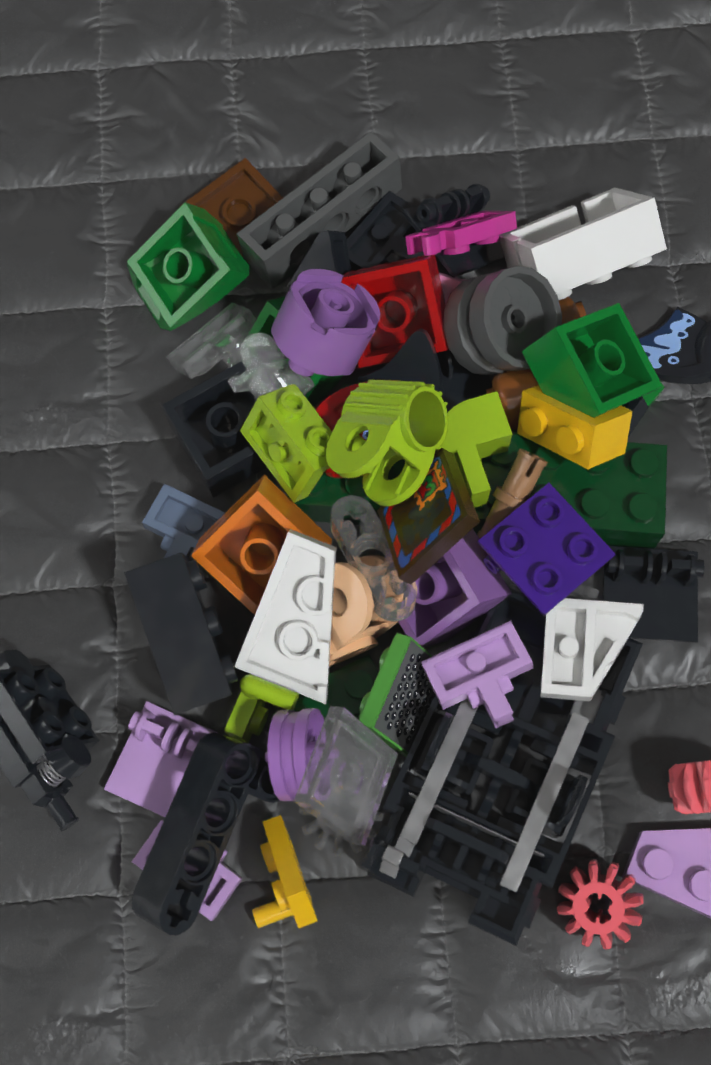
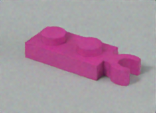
M483 210L422 229L423 232L405 236L407 254L412 255L423 252L424 256H430L443 250L445 255H455L470 251L469 244L472 243L477 245L496 243L500 241V234L517 229L516 212Z

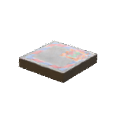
M441 448L434 455V460L425 480L412 496L397 505L381 506L378 509L398 578L411 585L480 522L454 454L444 448Z

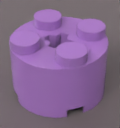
M308 269L300 273L297 280L290 286L272 325L271 333L276 345L289 359V367L299 375L311 376L316 373L325 376H347L353 373L380 320V309L372 295L358 283L355 289L341 283L344 275L326 269Z

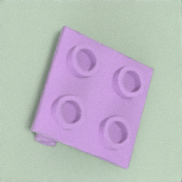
M146 701L141 713L136 711L130 719L128 729L132 730L104 790L166 817L196 745L206 734L215 731L179 715L174 716V713Z

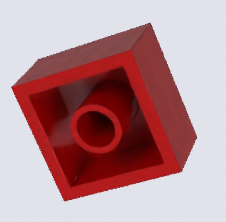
M435 254L372 266L344 274L341 283L352 289H355L357 283L365 288L377 302L381 314L376 330L358 362V368L389 362L409 337L420 328L427 330L436 353L447 351L448 344L443 330L444 308L446 304Z

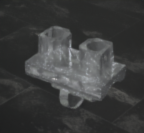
M252 333L244 339L241 345L240 357L247 370L241 375L232 376L227 381L235 393L251 391L256 400L261 395L279 390L291 384H295L305 396L315 385L309 376L299 375L289 367V359L281 350H278L274 339L266 333Z

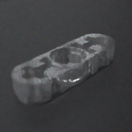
M351 495L338 499L331 508L330 529L348 564L358 569L367 580L375 605L374 611L378 616L388 621H401L408 618L416 606L417 585L415 582L411 585L398 578L382 523L373 507L367 500L359 496ZM345 515H351L354 520L360 519L359 529L361 536L358 538L357 530L350 520L344 521ZM367 549H377L383 552L387 559L381 565L369 566L360 560L359 555ZM390 576L389 585L396 595L403 594L402 602L397 603L393 597L386 598L387 585L384 579Z

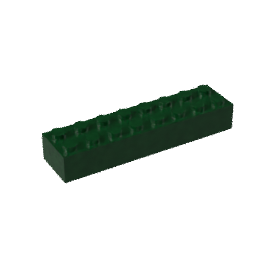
M512 433L508 451L481 459L491 491L487 504L475 508L480 521L473 528L476 534L481 530L496 500L493 496L496 487L503 486L519 449H524L530 452L529 455L535 454L548 462L546 467L543 468L529 498L546 484L550 483L608 546L654 549L665 535L667 445L627 442L625 454L593 468L586 469L517 433ZM404 459L397 461L391 467L388 473V480L396 478L402 472L405 465ZM324 472L309 496L295 502L314 522L383 527L378 514V509L381 505L371 500L363 489L364 475L356 478H332Z

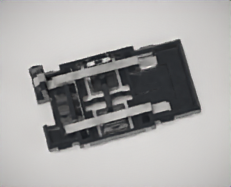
M509 588L512 594L482 616L476 631L470 632L467 639H472L511 621L533 662V669L510 679L514 690L504 694L513 710L511 715L514 719L504 726L514 731L500 764L487 759L494 743L493 739L469 728L470 724H474L499 735L502 726L495 728L484 704L473 709L469 700L466 699L443 710L435 695L383 807L385 812L391 814L387 826H381L377 837L373 836L361 866L367 871V875L412 897L415 896L424 874H427L478 898L468 924L517 946L524 927L530 928L541 902V899L537 898L541 886L549 889L553 887L614 741L615 735L606 731L609 724L615 725L626 699L622 693L643 643L631 638L627 639L591 701L540 697L546 615L543 616L523 593ZM440 709L446 713L444 716L438 717L415 769L418 775L426 778L424 781L409 773ZM523 734L534 738L530 750L553 760L551 765H548L536 758L529 757L524 762L520 773L509 768ZM569 767L591 776L587 788L588 778L583 775L574 777L568 774ZM480 773L493 779L476 816L465 811L469 801L441 789L442 786L467 797L473 791ZM502 783L513 788L504 807V815L525 826L500 816L497 825L486 821ZM579 805L563 844L541 835L543 833L554 839L561 837Z

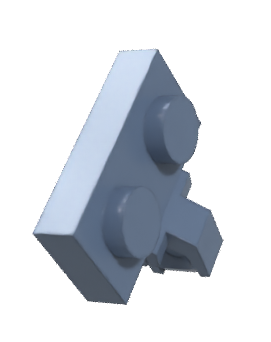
M164 484L142 524L145 529L163 537L160 547L167 551L164 558L182 552L188 557L189 561L195 559L191 557V554L200 537L225 512Z

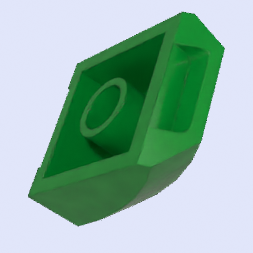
M186 202L127 261V267L135 290L159 327L167 331H172L203 313L249 276V264L237 250L223 229V225L205 209Z

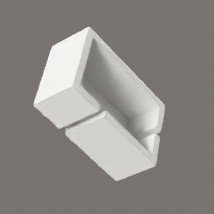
M613 188L581 201L586 222L583 225L580 223L576 206L571 205L520 226L515 230L500 235V243L507 267L519 265L535 269L548 279L558 296V300L570 296L573 288L585 283L593 285L605 282L612 277V272L623 267L635 268L643 266L652 260V255L667 249L655 197Z

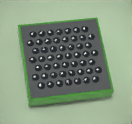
M396 633L390 647L386 648L381 655L379 661L380 671L371 691L361 701L360 717L357 724L400 755L407 757L435 696L421 664V661L432 657V655L412 637Z

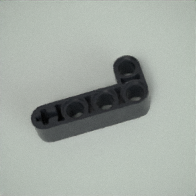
M209 733L200 739L134 889L131 901L135 915L169 935L182 934L193 925L247 795L249 794L271 803L280 801L274 793L270 780L268 762L265 761L266 751L221 733Z

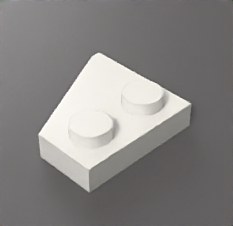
M565 598L546 614L540 697L591 701L641 618L643 604Z

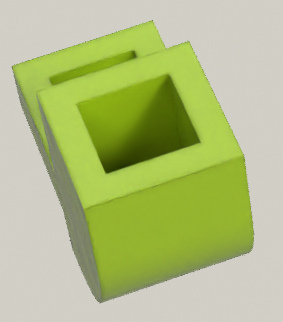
M497 391L465 400L454 406L448 412V431L445 440L435 450V454L441 448L454 454L474 508L486 505L491 491L481 459L508 451L513 435Z

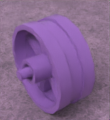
M315 708L302 709L300 712L278 710L273 715L269 727L268 752H265V761L268 762L274 793L280 801L285 802L298 801L300 798H304V800H322L327 793L330 781L331 758H335V749L330 748L325 719L320 710Z

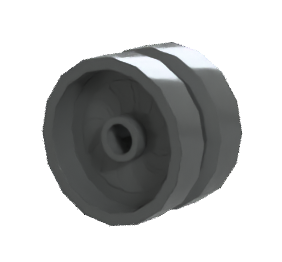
M519 265L462 281L451 292L444 308L443 330L448 348L458 363L473 374L486 376L501 374L506 371L530 369L521 351L553 328L562 325V311L558 296L548 279L533 268Z

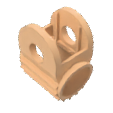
M368 555L348 563H335L329 667L377 646L379 643L376 638L393 627L403 616L407 605V587L405 581L398 578L395 565L389 559L379 555ZM369 580L377 582L381 588L382 600L378 606H375L373 603L372 592L368 584Z

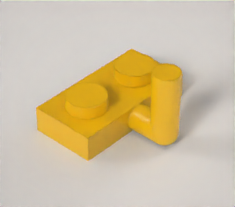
M279 815L263 821L268 842L260 844V848L269 873L278 871L280 879L271 882L276 900L252 909L258 929L292 915L298 929L317 922L312 899L282 816Z

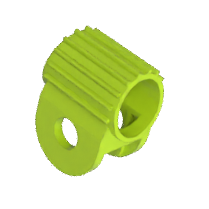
M369 379L368 383H359V387L354 391H350V395L344 403L341 418L337 421L326 448V460L329 467L341 477L356 478L364 475L363 489L366 495L378 505L393 506L412 496L425 480L434 460L435 450L442 445L448 431L449 415L446 409L448 403L443 401L441 397L442 391L434 389V384H425V382ZM368 430L367 440L359 436L361 432ZM404 459L405 465L402 472L396 478L388 480V473L391 467L397 461Z

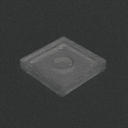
M330 706L294 802L349 843L366 846L398 753L347 709Z

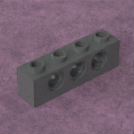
M372 131L237 233L244 260L271 289H274L297 271L320 232L330 230L346 233L368 216L389 190L396 194L402 189L400 157Z

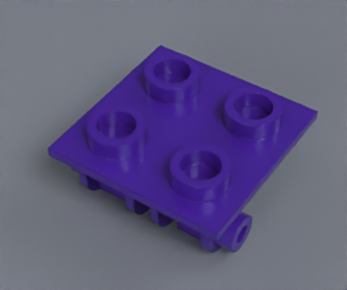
M550 483L546 484L477 541L488 554L483 559L486 567L494 574H497L500 570L505 572L543 616L616 555Z

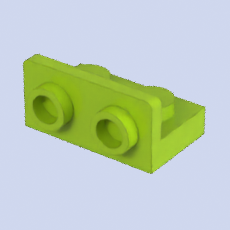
M295 384L259 396L240 432L293 503L308 497L325 470L330 468L326 460V448L332 431Z

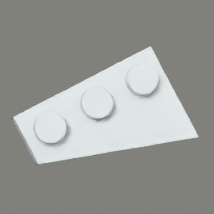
M289 530L234 666L235 668L326 704L336 547L295 530Z

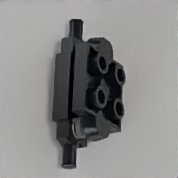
M16 649L5 650L0 654V768L13 788L21 786L31 803L35 806L47 808L59 826L60 831H65L79 821V818L76 817L64 798L73 787L69 779L79 777L91 764V755L88 750L100 740L91 728L90 718L82 709L77 707L66 690V683L63 677L56 670L52 669L49 664L33 666L29 659Z

